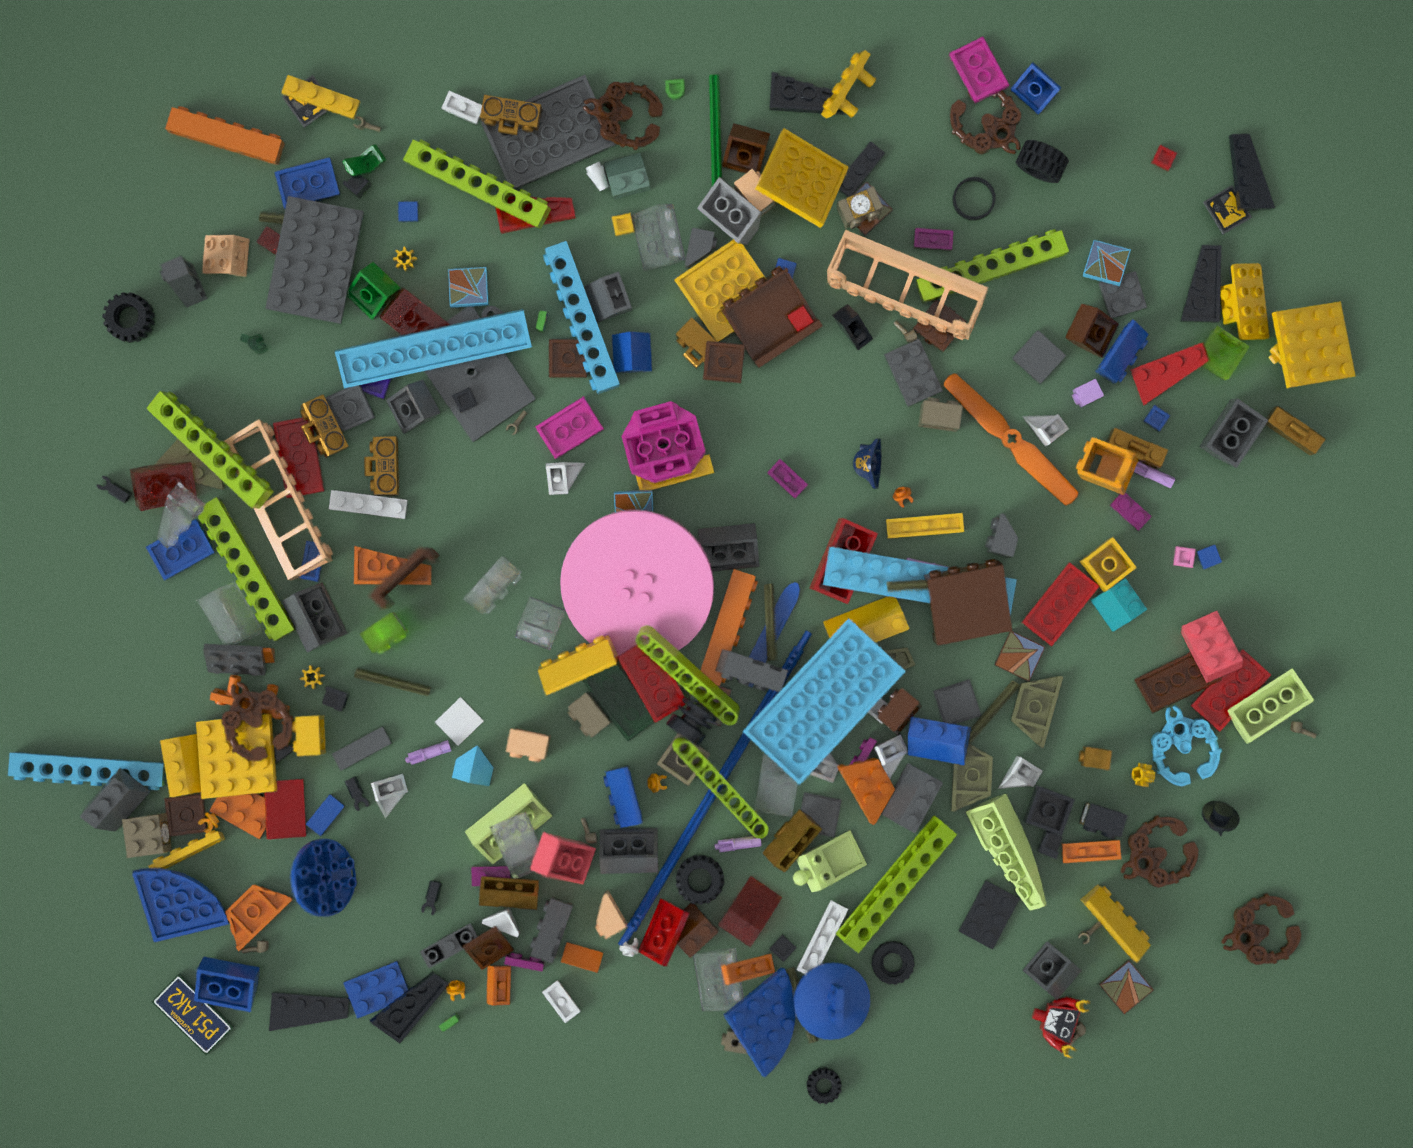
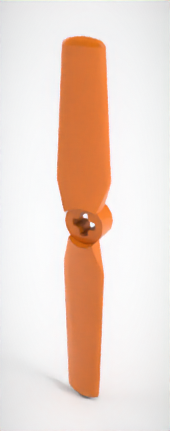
M953 373L945 380L944 387L988 433L1001 439L1002 444L1006 448H1010L1017 463L1064 505L1071 504L1077 498L1078 491L1035 445L1023 440L1019 431L1010 429L1004 416L960 376ZM1008 434L1010 436L1013 434L1016 436L1014 438V440L1016 441L1015 443H1008Z

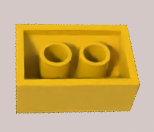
M197 734L160 740L170 798L201 792Z

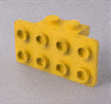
M1259 263L1232 264V284L1220 287L1223 324L1237 323L1240 340L1268 339L1269 327L1261 265Z

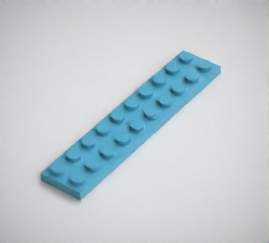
M521 309L335 350V355L344 388L527 349L531 348L532 345L524 310Z
M829 547L823 585L930 603L928 588L927 590L924 588L922 591L921 589L920 591L918 589L917 591L916 589L915 591L914 589L913 591L911 589L906 591L905 589L903 592L902 590L901 592L899 590L898 592L897 590L896 592L895 590L894 592L892 590L887 592L886 582L926 580L924 575L929 574L930 571H946L949 567ZM1005 577L1011 615L1017 579Z

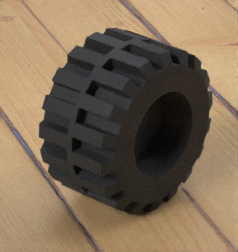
M1026 140L1016 160L1017 166L1025 173L1049 183H1059L1069 162V159L1060 150L1037 140Z
M123 292L120 296L114 295L113 300L109 299L107 301L109 303L108 307L104 306L103 309L106 311L105 314H102V318L105 319L103 322L104 326L108 328L106 330L112 336L124 342H139L142 337L145 339L147 333H151L153 330L151 326L155 325L153 320L155 313L152 312V306L144 298L129 292L127 294ZM128 307L136 308L138 311L136 324L130 328H123L120 324L122 311Z
M693 855V857L687 858L681 863L676 874L678 892L686 901L688 900L692 904L703 905L715 900L722 892L724 886L723 870L719 863L706 855ZM702 868L710 873L712 880L706 890L697 891L690 886L688 879L693 870Z

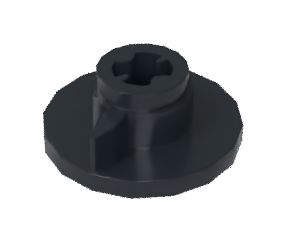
M1210 801L1202 809L1204 821L1212 830L1217 831L1220 837L1223 832L1236 829L1240 822L1237 811L1227 803Z

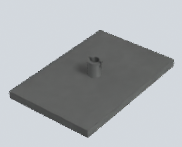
M473 306L465 308L439 327L480 319ZM505 353L424 371L472 442H475L536 400ZM474 370L473 375H469L468 372ZM470 387L478 405L460 413L452 395Z

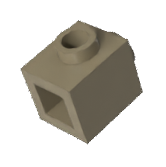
M727 1029V1033L722 1034L721 1045H724V1051L747 1054L733 1029Z

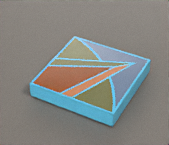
M1093 240L1083 277L1120 286L1131 249Z
M486 267L448 269L450 308L489 305Z
M652 490L614 492L615 512L625 510L653 512Z

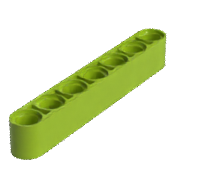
M645 625L639 629L636 636V644L720 721L726 725H734L737 722L740 707L734 700L653 627ZM642 635H647L650 639H645ZM656 648H661L664 652H659ZM670 661H676L678 664L674 665ZM688 673L692 677H686L684 674ZM699 686L705 687L706 690L699 689ZM712 699H718L720 702L716 703ZM726 712H732L734 715H729Z
M684 737L676 738L672 746L677 755L754 837L758 839L766 837L769 829L759 815L689 740ZM687 743V748L684 751H680V746ZM695 757H699V762L696 765H692V760ZM711 770L712 775L709 778H705V773ZM724 784V789L721 792H717L718 786ZM736 797V803L730 805V800ZM745 811H749V815L743 819L742 814ZM761 824V829L754 832L755 827Z

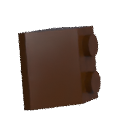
M733 123L722 167L747 173L751 169L755 173L757 171L760 172L770 133Z
M1081 304L1065 338L1074 345L1103 358L1119 323L1099 308Z
M903 688L900 690L896 689L890 696L891 701L888 705H882L877 712L879 714L877 718L897 736L910 722L911 717H914L922 707L920 702Z
M690 903L684 909L689 913V916L677 942V945L690 958L719 932V929L695 903Z

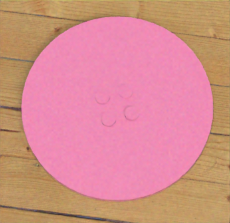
M619 511L594 521L574 540L566 554L561 570L562 600L574 627L589 643H592L593 639L597 636L603 635L605 637L609 635L618 655L636 645L638 631L645 625L653 627L677 650L682 649L703 627L713 602L714 580L712 569L700 543L686 528L676 521L651 511ZM642 635L643 638H648L647 635ZM657 648L659 652H664L663 649Z

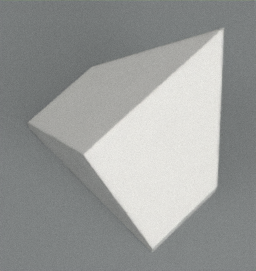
M1058 414L1055 416H1022L1045 447L1069 430Z
M546 463L549 495L568 494L570 487L585 463Z
M901 735L874 746L880 763L889 779H891L904 755L908 753Z
M831 753L821 761L810 775L833 783L838 772V764Z
M1016 756L998 789L1034 787L1043 771L1025 759Z
M400 774L371 783L376 802L386 819L404 794L408 792L404 776Z
M510 907L492 914L482 921L484 925L492 928L497 926L500 931L518 937L520 934Z

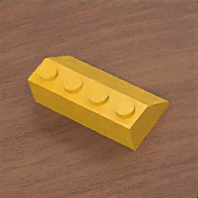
M891 596L823 621L829 639L848 619L875 643L909 630L904 613L896 597Z
M603 635L597 636L590 644L582 643L576 646V650L570 653L564 651L554 660L549 658L541 662L538 673L546 696L616 665L618 660L616 656L618 654L609 635L605 637Z
M1097 884L1080 900L1127 955L1135 962H1138L1151 946L1148 942L1150 938L1143 930L1138 931L1135 927L1137 923L1130 915L1126 917L1122 912L1124 910L1123 906L1118 901L1114 902L1110 898L1111 892L1105 886L1101 888Z

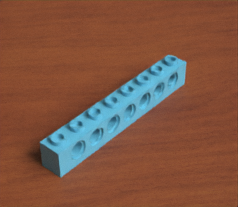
M567 241L545 248L543 258L546 266L550 265L552 272L549 274L552 283H557L559 289L556 290L558 299L564 302L565 308H563L565 318H570L572 326H569L571 334L578 339L579 343L576 344L579 355H584L585 361L582 363L585 372H590L592 379L589 382L592 390H596L597 394L619 387L617 375ZM557 261H564L566 266L563 269H558L555 263ZM568 278L573 283L570 287H565L562 285V281ZM576 296L579 299V303L572 305L568 302V299ZM583 314L586 320L578 323L575 320V316ZM584 332H590L593 337L591 340L585 341L581 335ZM590 350H597L599 356L592 359L589 357L588 352ZM599 367L606 371V374L602 377L595 374V370Z
M11 752L9 755L8 776H14V780H26V777H30L36 782H45V779H52V783H64V780H71V784L83 785V781L91 782L90 785L102 786V783H107L115 772L121 768L122 770H129L130 776L143 786H148L149 790H160V787L166 786L165 766L161 762ZM29 762H31L34 765V770L32 772H29L27 770V764ZM48 763H50L53 766V772L51 774H49L46 771V765ZM67 765L72 767L71 775H67L65 772ZM86 766H89L92 770L89 777L84 774ZM106 767L111 771L109 778L103 775V770ZM143 770H146L149 773V779L147 781L143 780L141 777V773Z

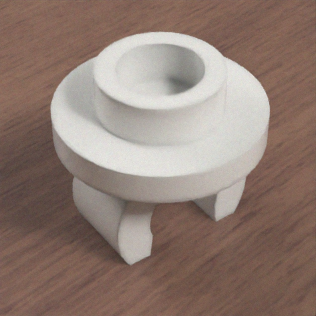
M634 938V942L631 945L625 942L623 946H620L619 950L623 952V955L633 957L634 954L639 952L637 949L639 945L638 939Z

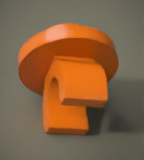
M902 486L895 490L893 498L902 508L904 507L903 500L906 498L913 503L909 487Z

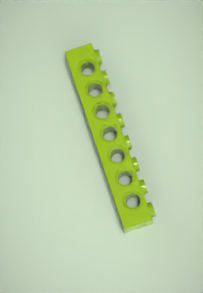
M414 139L412 140L403 159L406 163L539 229L542 228L551 210L547 206V201L539 197L535 200L530 197L531 194L523 189L517 191L513 189L514 185L507 181H503V183L497 181V177L487 172L484 175L480 173V168L472 164L468 167L463 164L464 160L456 156L450 158L446 156V151L438 147L434 150L429 147L430 144L422 139L419 142ZM426 154L432 155L429 162H424ZM443 162H448L446 170H441L440 168ZM465 170V176L458 179V172ZM481 178L482 184L479 187H474V181ZM493 187L499 188V192L496 195H491ZM510 195H515V202L512 204H508V197ZM528 203H532V210L530 212H525V205Z
M1056 229L1045 232L1043 237L1038 238V235L1027 238L1025 243L1020 244V241L1014 242L1007 249L997 248L992 250L990 255L984 256V254H979L972 257V261L966 262L962 260L956 262L955 267L948 269L947 266H944L941 269L957 273L963 278L982 284L1067 255L1069 249L1062 230L1056 232ZM1041 243H1048L1050 250H1042ZM1023 249H1030L1032 251V256L1025 257L1023 255ZM1005 255H1012L1014 263H1007L1004 258ZM987 261L995 262L996 269L990 270L986 265ZM970 267L977 268L978 275H970L968 269ZM922 278L917 279L915 282L922 304L941 298L945 290L944 287H933L932 282ZM949 291L948 295L953 294V293H956V292H954V291Z
M159 391L146 409L251 508L260 509L274 492L269 487L270 483L263 478L260 479L256 475L257 471L254 468L243 463L244 459L237 453L229 450L230 446L226 442L220 441L212 429H207L203 425L204 421L193 416L188 406L177 401L178 397L174 393ZM173 407V414L170 415V410ZM186 419V426L183 427V422ZM199 432L200 436H199V439L197 440V439H196V434ZM212 444L213 450L210 452L209 447ZM226 457V463L223 465L222 460ZM237 469H239V476H238V477H236V470H237ZM252 481L253 486L250 490L249 483Z
M216 497L197 508L199 512L197 514L198 519L202 524L205 523L209 529L206 532L212 541H216L218 545L216 549L220 556L226 558L228 562L226 566L230 573L236 575V584L240 590L244 589L247 594L245 597L250 607L254 606L257 611L255 616L260 623H264L266 627L264 631L270 640L279 641L296 631L288 613L221 499ZM215 516H219L221 519L218 526L212 524V519ZM225 532H228L230 534V540L224 543L222 541V535ZM237 548L240 551V556L237 559H233L231 553ZM244 565H247L250 569L249 574L246 576L241 573V568ZM255 581L259 584L257 592L251 590V584ZM263 598L269 601V606L266 609L260 606ZM274 614L279 618L276 625L270 623V617Z
M934 815L835 934L859 953L907 894L916 886L922 876L927 873L928 869L940 857L947 846L952 843L957 834Z

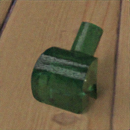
M245 334L241 335L240 341L248 343V346L256 354H263L268 351L267 345L264 342L260 343L264 340L261 334L252 337Z

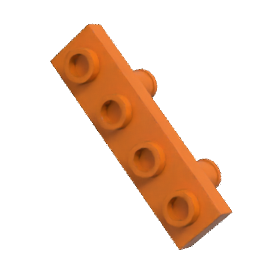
M231 675L227 691L215 688L211 692L210 700L215 701L218 705H232L234 699L231 695V686L236 685L235 692L239 694L237 682H241L242 677ZM268 684L266 690L272 691L277 695L279 686ZM245 699L242 702V707L244 709H247L250 706V700ZM262 709V714H271L274 719L283 718L280 713L276 714L275 709Z

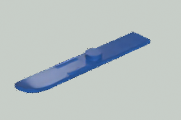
M796 582L784 589L775 605L774 614L776 615L774 616L776 617L774 619L776 620L774 621L776 622L774 623L776 624L774 626L776 627L774 628H776L775 635L777 636L775 638L777 639L799 597L800 588ZM766 625L749 658L764 663L767 660ZM749 683V687L753 688L754 684Z

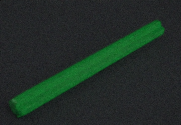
M718 74L709 76L712 186L719 177L722 178L720 82Z

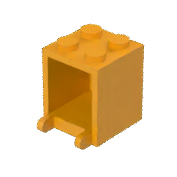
M1092 437L1091 441H1087L1085 444L1083 459L1080 458L1077 463L1078 475L1085 481L1124 495L1139 461L1136 453ZM1095 455L1102 456L1096 473L1090 472L1089 469Z

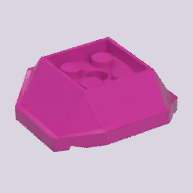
M672 401L634 411L630 422L621 436L631 473L653 483L692 473L706 454L696 416ZM662 444H668L667 448H660Z

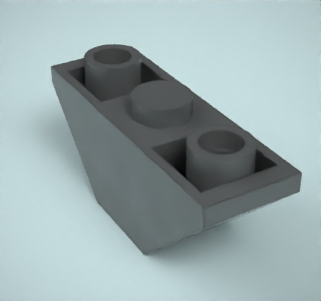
M470 923L420 951V954L428 968H431L464 949L463 946L477 938L478 935Z

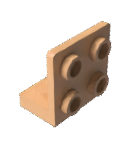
M236 235L205 236L202 273L231 274L246 277L249 239Z

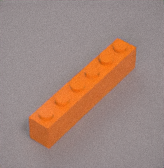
M178 106V109L171 108L165 128L169 133L272 164H279L285 145L280 136L272 133L267 136L262 134L263 131L255 128L247 130L244 129V125L233 122V125L227 124L226 120L219 117L210 119L207 118V114L202 112L190 113L189 109Z
M735 569L733 570L701 671L718 686H720L721 682L725 683L726 681L725 678L721 677L722 673L715 671L722 649L731 652L733 646L737 647L740 638L737 632L739 628L743 629L746 620L743 617L744 610H749L752 599H749L751 591L755 592L758 583L755 580L756 576Z

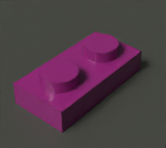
M915 228L914 248L952 251V230Z
M781 459L767 472L794 499L808 485Z
M1126 493L1124 495L1119 494L1110 504L1137 531L1152 517Z
M871 737L868 740L864 739L859 747L862 750L858 757L855 755L850 764L856 761H866L877 741Z
M510 866L471 867L472 886H480L481 876L511 878Z
M511 952V955L507 954L504 964L542 972L545 962L533 956H530V959L523 958L520 953Z

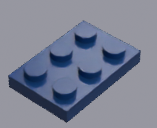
M330 157L275 172L284 209H286L288 196L316 202L340 196Z
M198 519L146 546L165 581L216 553Z
M398 961L343 982L357 1019L387 1007L409 990Z

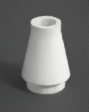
M600 162L586 168L588 172L586 174L596 185L599 192L610 187L604 166H601Z

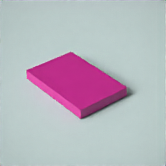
M984 37L949 53V57L974 103L1009 87V83Z
M584 396L535 426L555 460L604 430Z

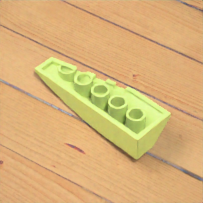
M1007 794L991 798L967 810L966 814L983 848L986 851L989 850L994 857V863L997 866L1000 865L1006 873L1004 876L1008 882L1011 881L1015 885V891L1028 909L1031 911L1046 906L1040 875L1030 844Z

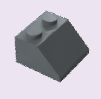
M423 379L406 385L386 400L403 434L427 423L440 414Z
M1047 941L1022 971L1058 1000L1082 970Z

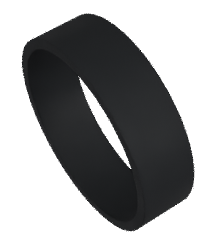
M980 177L964 179L958 184L953 193V206L956 212L964 219L972 221L986 217L993 209L996 200L992 185ZM969 181H978L988 187L992 195V205L988 212L981 216L973 217L964 214L958 208L956 192L962 184Z

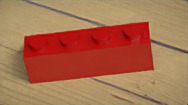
M839 518L809 589L848 604L854 590L823 585L829 547L870 554L878 533L844 518Z

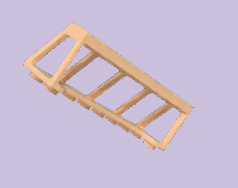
M845 230L827 269V283H830L831 287L847 290V293L852 296H862L869 303H879L889 311L896 310L906 318L913 317L918 319L917 321L923 325H933L938 331L950 332L960 340H969L988 292V287L847 230ZM847 248L874 259L864 287L847 281L846 276L837 271ZM879 262L909 273L899 302L868 289ZM915 276L945 288L934 316L903 304ZM949 291H954L978 301L968 324L959 320H954L950 323L939 318Z
M259 419L224 440V442L230 446L229 450L238 454L234 444L261 431L271 454L251 467L256 470L272 459L276 461L288 488L267 500L260 509L254 508L288 580L292 581L333 561L331 557L333 552L329 545L321 542L319 537L322 535L317 525L313 526L311 521L313 516L308 508L305 509L303 502H305L304 497L300 491H296L294 485L297 483L293 475H289L286 470L288 464L284 457L280 458L277 452L280 448L276 440H273L272 436L275 433L271 425ZM252 481L249 483L250 490L253 486ZM291 493L304 519V523L279 538L265 508ZM308 528L320 552V556L295 570L282 542Z

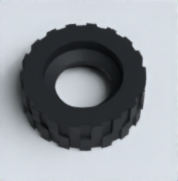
M886 941L884 944H880L872 955L871 964L877 978L886 984L898 985V983H903L906 979L910 978L914 971L915 963L912 952L901 942ZM890 953L898 954L902 958V967L897 972H889L884 967V958Z

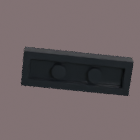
M870 141L848 168L839 191L846 197L852 196L882 159L885 152Z

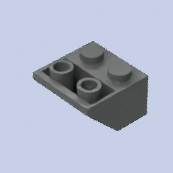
M619 272L607 275L584 286L597 323L632 311Z
M1000 513L992 518L990 529H993V531L987 537L985 547L988 548V553L1011 558L1014 556L1018 537L1005 514Z

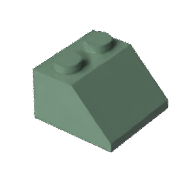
M641 153L604 163L614 200L651 190Z

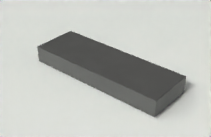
M382 726L332 753V756L340 771L392 744Z

